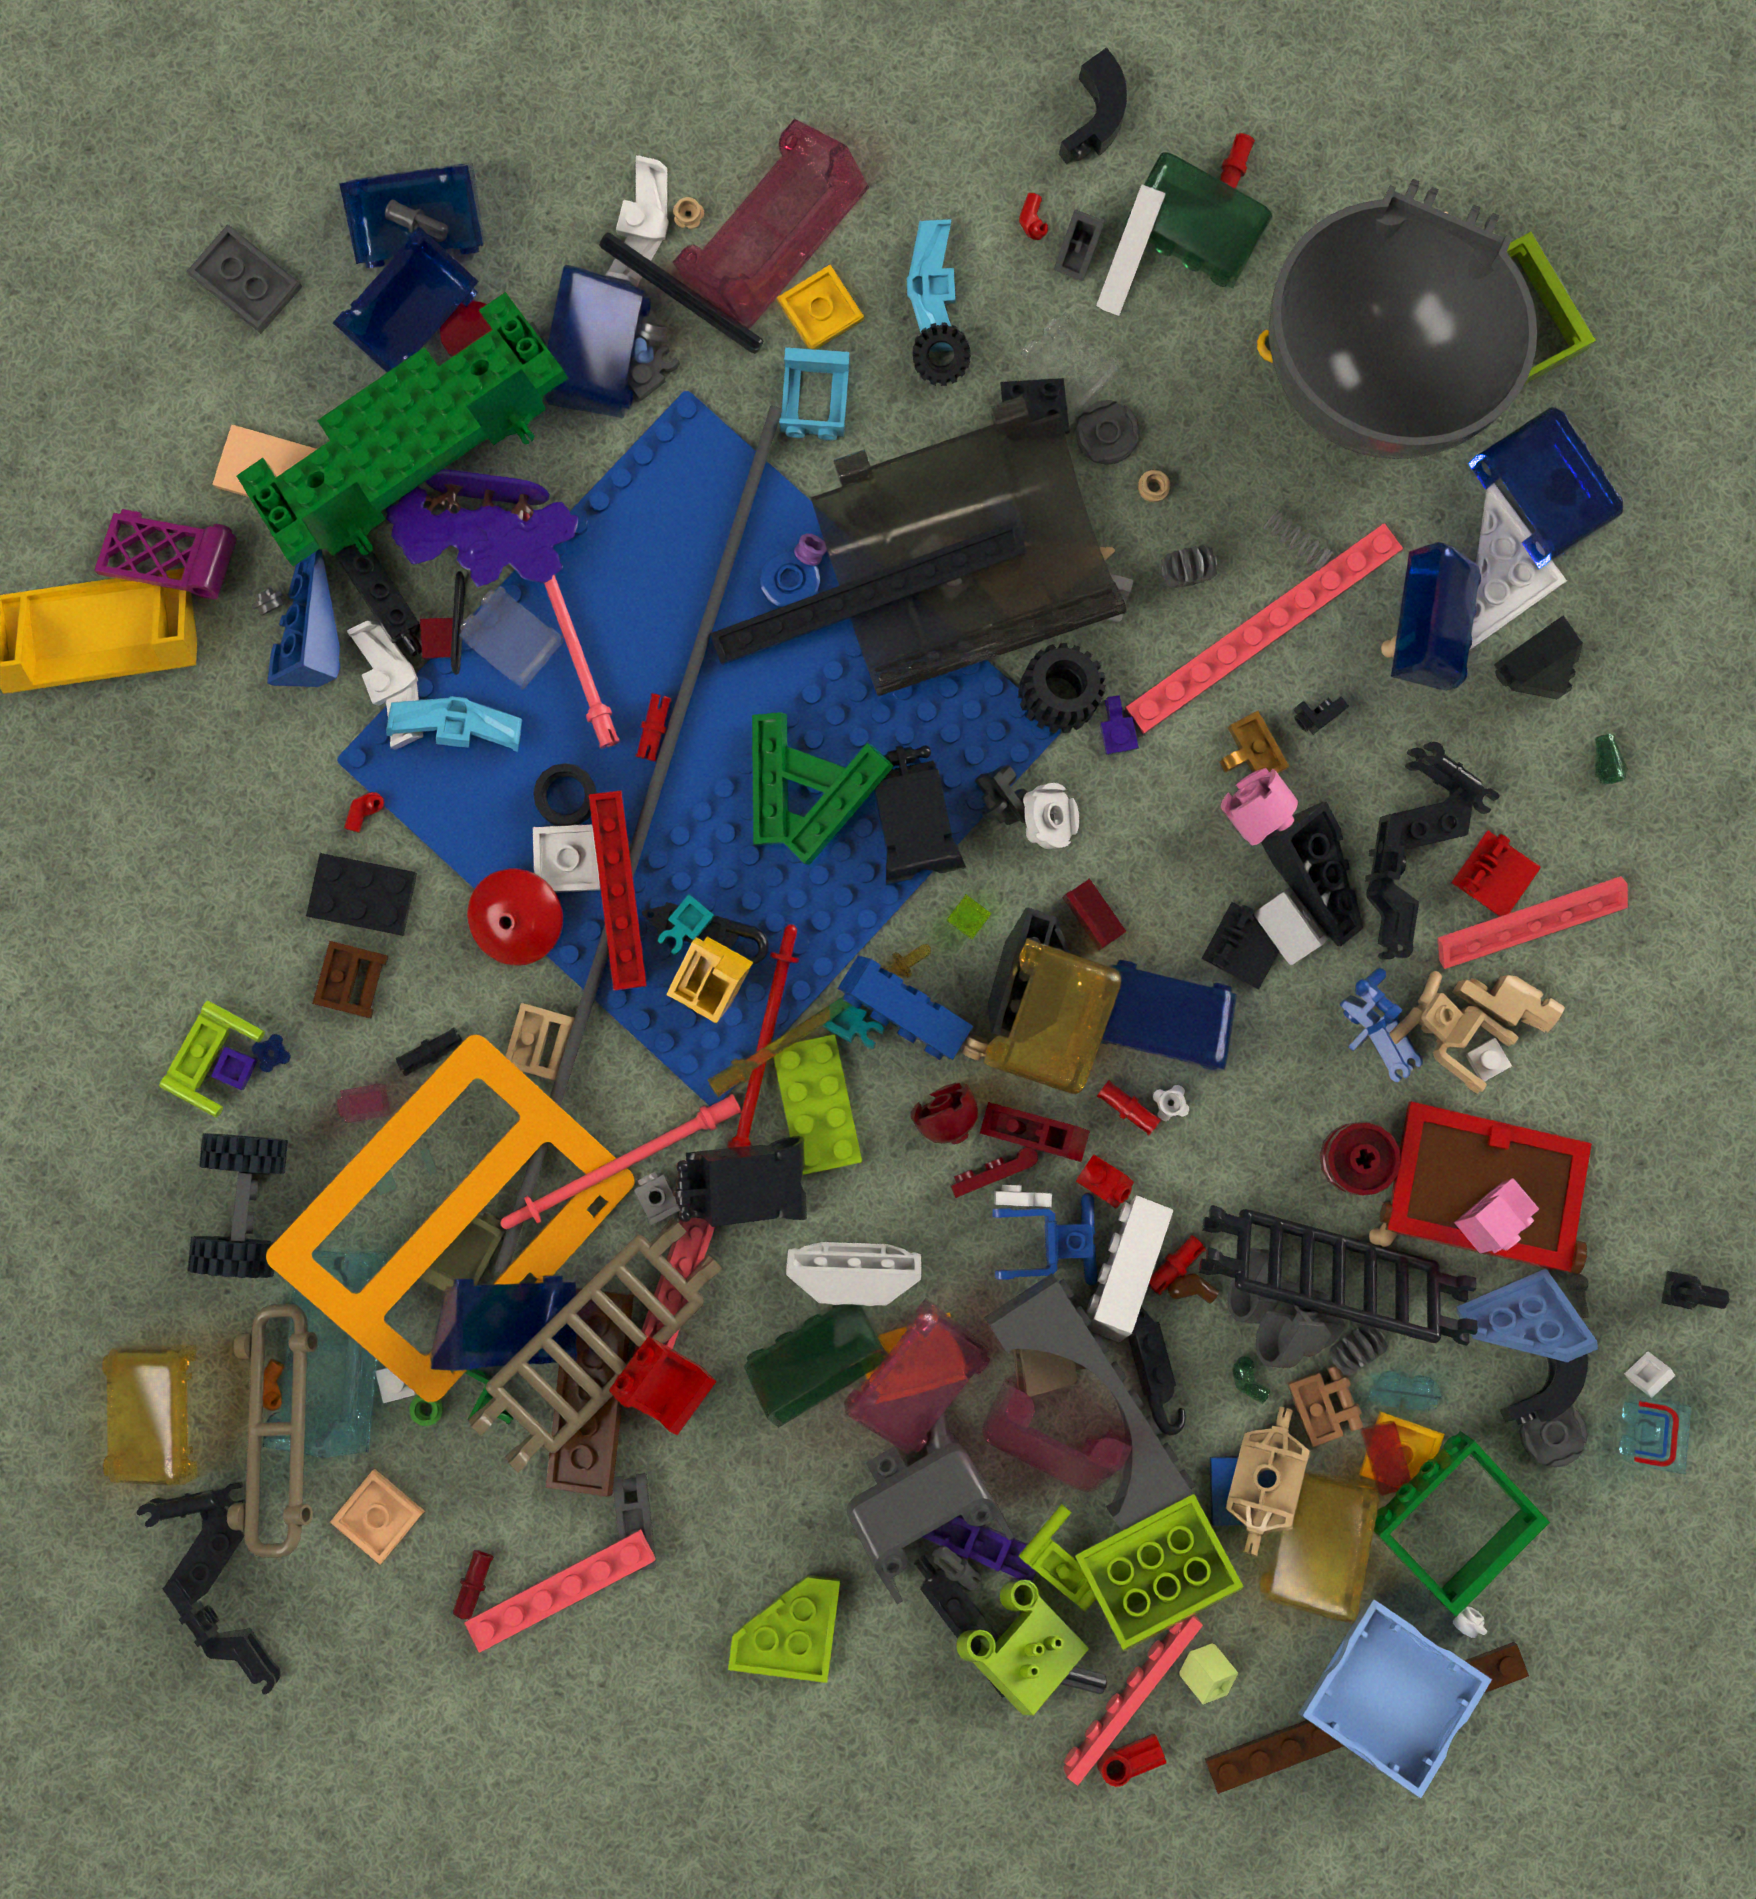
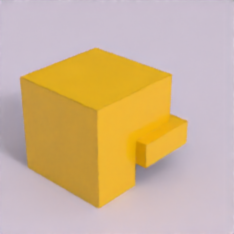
M708 936L704 941L696 937L692 941L666 995L717 1024L733 1003L753 962Z

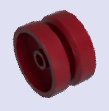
M1367 1122L1343 1124L1332 1130L1323 1141L1319 1155L1321 1170L1330 1184L1339 1191L1362 1196L1377 1194L1388 1188L1398 1176L1401 1164L1399 1146L1393 1136L1381 1126ZM1361 1154L1363 1160L1360 1164H1357L1356 1158H1359Z

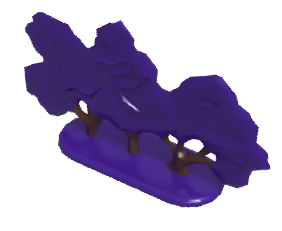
M442 469L425 481L429 487L444 494L431 498L424 489L417 486L401 497L397 504L386 508V519L393 524L391 537L397 545L403 548V554L411 564L433 560L449 546H454L459 550L457 561L464 569L471 571L470 577L477 588L499 579V574L502 572L503 567L511 564L524 579L540 583L551 580L553 575L558 573L563 567L558 553L553 550V546L574 537L579 519L576 515H570L569 509L563 502H554L543 509L533 510L530 505L544 504L550 497L545 488L534 482ZM456 497L483 499V504L477 510H467L459 505ZM446 500L449 502L444 512L439 515L431 514V511L438 503L444 505ZM425 501H432L429 507H423ZM492 501L514 503L516 505L511 511H505L501 507L494 505ZM452 505L457 507L458 512L456 514L451 511ZM524 512L529 513L530 516L527 522L523 520Z

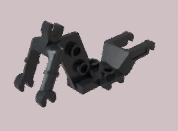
M1434 741L1423 746L1424 749L1433 753L1432 756H1427L1426 752L1418 747L1409 749L1407 754L1415 757L1416 761L1406 763L1405 768L1410 771H1421L1431 778L1433 783L1439 784L1450 792L1449 796L1441 803L1381 816L1375 849L1369 850V856L1374 858L1371 874L1365 876V882H1370L1366 897L1381 915L1378 944L1388 949L1387 953L1382 952L1378 954V957L1382 960H1390L1394 957L1407 958L1414 949L1413 940L1419 901L1394 883V880L1400 879V875L1404 873L1406 868V856H1403L1404 849L1467 836L1472 806L1481 814H1487L1491 809L1483 804V797L1487 796L1492 801L1500 797L1499 793L1492 788L1483 787L1482 781L1466 770L1462 763H1457L1445 755L1443 746ZM1398 944L1403 947V950L1398 951Z
M242 1482L230 1483L226 1488L195 1494L185 1493V1496L167 1500L158 1497L140 1506L137 1510V1515L140 1516L147 1512L151 1513V1518L145 1522L146 1527H152L165 1519L175 1517L186 1518V1515L200 1513L202 1530L162 1589L180 1614L179 1621L182 1625L186 1623L196 1638L194 1643L197 1647L201 1645L208 1658L235 1660L251 1683L257 1684L262 1680L267 1682V1685L262 1689V1694L271 1692L281 1677V1671L268 1655L252 1629L246 1628L218 1633L217 1630L219 1628L216 1623L219 1621V1618L210 1605L204 1607L201 1601L197 1602V1600L208 1593L245 1536L241 1530H232L228 1526V1510L225 1507H230L234 1503H245V1499L233 1501L230 1498V1491L242 1488Z

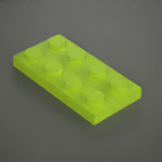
M835 1034L771 1048L790 1137L801 1136L804 1139L805 1166L802 1175L861 1163V1152Z

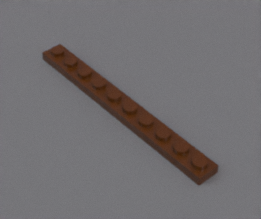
M1515 1642L1464 1660L1492 1679L1484 1693L1529 1677L1519 1647ZM1308 1720L1207 1757L1205 1761L1215 1789L1219 1794L1344 1747V1745Z

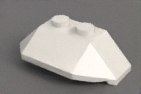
M820 1242L804 1246L800 1249H789L786 1275L818 1303L886 1306L921 1280V1254L910 1253L905 1249L889 1244Z

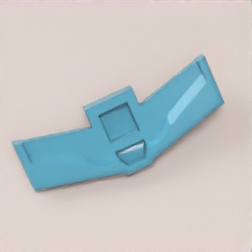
M951 219L919 221L910 272L906 280L907 296L912 302L920 332L925 327L926 329L930 328L933 323L942 325V322L951 326L945 304L955 303L954 268H942ZM944 342L936 343L930 349V352L954 351L949 344Z
M450 696L449 698L392 702L386 734L387 736H393V734L437 730L436 744L469 748L471 735L512 748L513 751L518 752L522 719L461 697Z

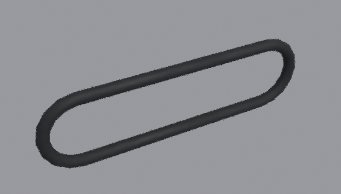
M458 571L455 577L451 640V667L455 675L459 674L461 665L465 598L464 576L461 571Z

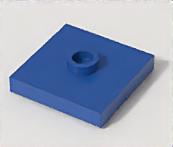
M1239 1456L1210 1457L1211 1521L1213 1526L1244 1525L1226 1510ZM1264 1470L1258 1476V1483L1263 1488H1270L1277 1481L1276 1474L1271 1470Z

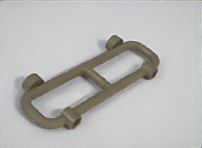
M291 1303L271 1304L263 1307L253 1320L252 1332L238 1334L233 1345L236 1357L240 1360L251 1359L246 1501L245 1503H234L230 1506L227 1512V1523L232 1530H244L245 1543L249 1551L255 1556L263 1558H279L290 1555L300 1542L302 1525H308L313 1517L311 1506L303 1504L307 1352H314L316 1350L318 1338L314 1332H308L307 1316L303 1309ZM291 1317L294 1321V1333L289 1338V1348L293 1352L291 1422L262 1423L266 1324L271 1318ZM291 1435L289 1505L286 1506L283 1512L284 1522L288 1525L287 1538L283 1543L263 1544L258 1535L262 1437Z

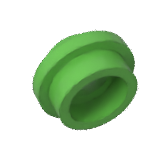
M417 1395L411 1401L409 1408L410 1416L415 1423L421 1426L433 1425L443 1414V1403L441 1399L436 1402H427ZM423 1403H429L432 1406L433 1410L430 1415H425L422 1412L421 1406Z

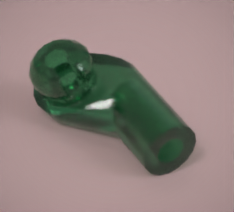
M1241 1356L1232 1369L1235 1386L1240 1392L1263 1404L1269 1396L1270 1389L1255 1381L1253 1372L1254 1361L1247 1356Z

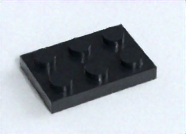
M320 853L306 916L404 936L417 873Z

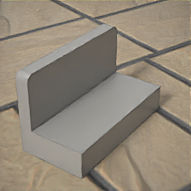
M1291 887L1254 912V916L1289 965L1295 964L1329 939Z

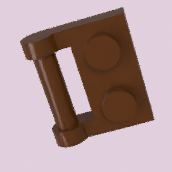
M329 941L312 1004L372 1019L374 1009H371L381 969L383 965H386L388 955ZM361 959L370 961L359 1004L355 1005L350 1003Z

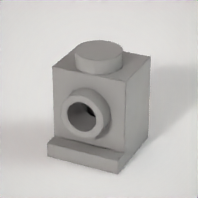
M653 1172L638 1180L640 1187L634 1189L648 1217L650 1225L680 1211V1206L676 1204V1197L673 1196L672 1186L666 1174L658 1177L656 1172ZM653 1191L661 1193L662 1199L659 1203L651 1201L650 1194Z

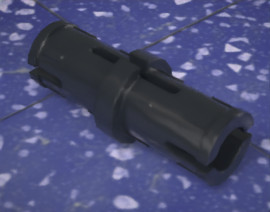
M453 1027L451 1030L430 1041L428 1039L421 1041V1046L402 1056L396 1057V1062L400 1070H404L402 1071L404 1076H408L429 1063L432 1065L438 1063L440 1057L455 1050L463 1040L457 1034V1029Z

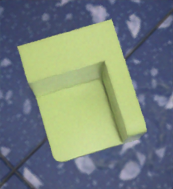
M1212 1643L1190 1651L1179 1674L1200 1702L1206 1704L1227 1696L1238 1672L1219 1648Z

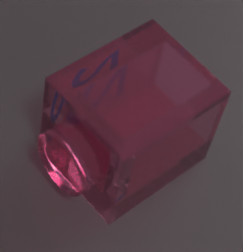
M374 1084L340 1091L341 1098L337 1100V1107L340 1117L345 1118V1123H357L391 1116L386 1084Z

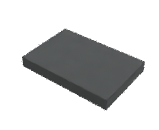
M228 224L186 271L189 276L260 334L302 288V285Z

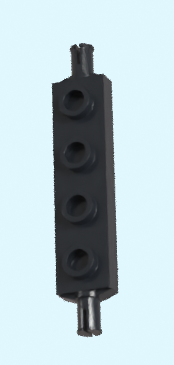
M353 544L334 554L392 643L403 641L412 656H416L417 652L420 654L422 647L415 637V634L420 629V623L374 552H369L365 545H363L368 554L362 555L357 546Z
M922 1555L920 1560L917 1559L914 1565L925 1577L920 1590L957 1639L965 1631L984 1630L993 1636L996 1643L1000 1638L962 1586L957 1581L948 1579L941 1568L935 1570L925 1555ZM974 1637L971 1641V1650L975 1655L981 1650V1643L977 1637ZM993 1685V1687L996 1689V1691L999 1693V1695H1000L1001 1697H1005V1696Z

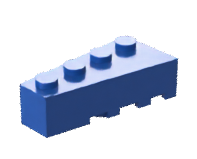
M858 955L837 988L845 993L843 1000L857 1009L864 1005L872 1010L870 1017L884 1026L891 1022L900 1029L897 1034L914 1044L915 1040L918 1039L926 1044L924 1051L936 1059L941 1060L945 1056L953 1060L973 1026L944 1006L931 1002V998L910 985L906 986L903 984V979L892 972L890 973L880 968L881 965L876 961Z

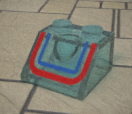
M1629 1394L1628 1402L1624 1403L1622 1410L1623 1420L1626 1422V1434L1622 1435L1620 1439V1453L1624 1455L1623 1460L1637 1466L1686 1474L1691 1406L1669 1398H1651L1649 1396Z

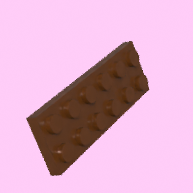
M568 1287L566 1304L583 1288ZM603 1291L631 1320L634 1295ZM590 1300L576 1314L627 1363L629 1337ZM567 1323L563 1326L561 1348L602 1388L616 1373ZM559 1365L556 1392L578 1412L592 1397ZM614 1396L557 1452L549 1453L545 1488L605 1497L613 1494L622 1404ZM555 1409L552 1437L567 1423Z

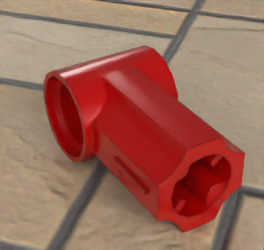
M1151 1734L1120 1748L1106 1749L1097 1761V1769L1106 1783L1110 1786L1120 1787L1125 1785L1130 1778L1166 1764V1760L1157 1736ZM1111 1761H1121L1122 1766L1118 1773L1111 1775L1106 1772L1107 1766Z

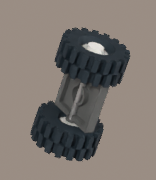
M203 1133L199 1167L238 1172L231 1237H191L187 1271L211 1276L268 1278L274 1276V1269L269 1266L266 1260L267 1250L274 1242L245 1238V1234L253 1233L255 1212H248L249 1200L256 1201L258 1179H252V1173L284 1174L288 1140Z

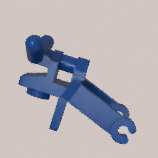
M1378 968L1365 980L1362 979L1356 983L1355 992L1364 1000L1350 995L1341 1002L1340 1006L1345 1009L1343 1013L1351 1022L1357 1025L1360 1023L1365 1027L1348 1048L1352 1051L1356 1050L1370 1036L1389 1070L1390 1078L1394 1082H1399L1402 1077L1397 1074L1396 1070L1401 1069L1403 1077L1408 1078L1414 1069V1065L1410 1064L1409 1058L1415 1059L1417 1067L1423 1064V1058L1414 1048L1408 1035L1397 1044H1394L1389 1033L1400 1023L1398 1016L1403 1010L1396 1003L1393 1004L1387 999L1385 994L1378 989L1377 986L1386 978V971ZM1375 1007H1378L1385 1014L1382 1018L1373 1011Z
M1085 1193L1081 1198V1224L1057 1225L1055 1213L1046 1208L992 1209L993 1217L1044 1216L1047 1266L1045 1268L995 1270V1279L1005 1280L1014 1279V1277L1048 1276L1057 1271L1058 1259L1083 1258L1085 1282L1088 1285H1095L1097 1283L1096 1247L1093 1244V1235H1095L1094 1197L1092 1194Z

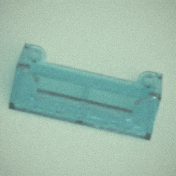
M317 1247L312 1252V1257L353 1293H358L386 1264L388 1253ZM293 1287L291 1304H296L303 1309L307 1316L308 1332H314L318 1338L316 1350L314 1352H307L304 1454L329 1458L369 1452L376 1382L375 1371H377L378 1360ZM291 1317L281 1410L271 1414L265 1423L291 1422L293 1352L289 1348V1338L294 1333V1321ZM291 1435L263 1436L262 1447L290 1452Z

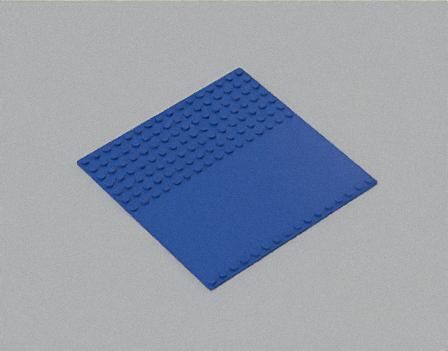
M684 391L570 511V515H576L579 518L574 537L553 546V550L558 553L560 563L563 566L554 575L600 700L606 707L611 708L612 715L610 717L620 740L618 744L611 747L606 745V748L601 749L592 723L587 721L586 714H588L590 707L544 583L524 579L517 570H514L463 624L459 674L455 675L453 673L451 658H431L416 675L418 678L419 700L449 698L450 696L467 698L469 701L521 718L522 726L518 752L513 751L512 748L471 735L469 748L436 744L437 730L423 731L422 738L399 749H391V738L386 734L388 714L387 706H385L338 756V763L369 792L380 794L384 799V806L474 889L484 878L503 869L517 868L534 873L533 827L557 825L552 824L541 815L535 805L533 792L536 781L542 772L553 765L567 763L580 767L591 777L596 785L597 793L622 791L630 847L665 734L661 735L656 762L646 760L649 746L647 747L645 758L636 757L643 731L640 728L641 722L646 719L651 693L659 694L661 696L658 709L660 708L662 697L666 696L672 699L664 727L668 728L756 451L691 392ZM766 461L712 632L778 609L777 606L768 601L762 592L760 582L762 567L769 557L777 552L789 549L795 550L803 534L816 535L827 546V551L822 556L821 562L817 565L820 575L818 593L886 568ZM916 595L724 665L720 663L710 636L633 877L647 987L614 991L610 958L608 956L595 1001L702 1100L711 1106L723 1100L752 1069L777 959L770 957V953L779 954L785 927L793 924L797 928L791 957L799 958V962L790 963L770 1048L933 872V870L923 869L916 873L911 880L886 885L887 851L874 791L810 865L804 864L785 844H753L752 715L778 712L787 714L788 747L845 768L866 743L873 745L882 755H886L888 751L896 750L895 746L902 745L903 748L912 747L914 749L924 745L929 746L931 755L928 758H917L914 763L906 765L910 766L934 761L936 769L938 768L952 838L956 845L983 818L981 810L986 804L981 797L984 793L975 782V779L980 774L991 773L1000 766L1009 765L1016 773V780L1010 785L1011 787L1056 739L1061 729L1059 728L1056 733L1049 732L1050 727L1044 726L1043 729L1037 727L1038 721L1036 719L1030 721L1026 717L1029 711H1022L1020 706L1022 698H1018L1019 688ZM560 777L554 780L548 787L547 802L551 809L557 813L564 815L574 813L579 810L584 802V788L575 778ZM788 779V811L805 817L824 792ZM591 816L580 825L592 824ZM601 890L556 893L562 907L563 927L557 944L547 956L583 990L605 925ZM689 894L715 916L754 926L766 935L769 949L765 959L750 967L733 1003L717 1024L666 995L691 943L684 942L681 952L677 955L672 954L671 951L676 946V939L669 937L663 944H660L658 942L660 936L657 934L658 930L642 914V911L664 906L666 902L680 905ZM653 912L648 914L649 918L654 916ZM504 916L506 919H508V920L511 922V919H510L509 917ZM741 936L738 937L736 943L731 948V950L745 958L754 957L759 950L757 942Z

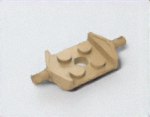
M1279 1407L1275 1426L1272 1425V1429L1254 1430L1244 1433L1226 1504V1510L1247 1527L1246 1530L1249 1534L1243 1552L1249 1555L1251 1552L1252 1556H1258L1261 1536H1264V1533L1293 1529V1519L1308 1458L1310 1459L1311 1456L1310 1451L1289 1434L1288 1428L1293 1410L1288 1408L1285 1410V1407ZM1264 1470H1271L1277 1476L1276 1483L1270 1488H1263L1258 1483V1476Z

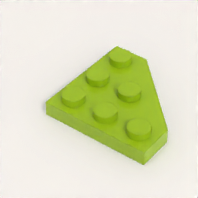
M806 1575L735 1631L732 1635L728 1670L827 1683L840 1579Z

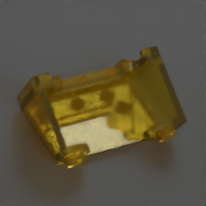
M1027 938L1024 948L1020 952L1019 962L1022 971L1029 974L1030 978L1009 1038L997 1036L988 1044L983 1063L995 1069L1063 1092L1077 1094L1083 1090L1087 1083L1120 989L1121 975L1119 971L1109 966Z
M196 1344L115 1347L110 1350L108 1355L104 1356L102 1369L104 1375H107L108 1456L104 1459L103 1472L105 1476H109V1480L112 1483L171 1486L184 1485L198 1478L197 1461H190L187 1456L193 1453V1446H188L187 1381L192 1379V1372L186 1371L189 1368V1362L196 1361Z
M1306 1469L1293 1519V1529L1281 1531L1275 1567H1271L1268 1573L1263 1572L1261 1577L1260 1592L1264 1593L1263 1597L1265 1600L1335 1621L1354 1624L1359 1610L1379 1504L1377 1489L1367 1482Z

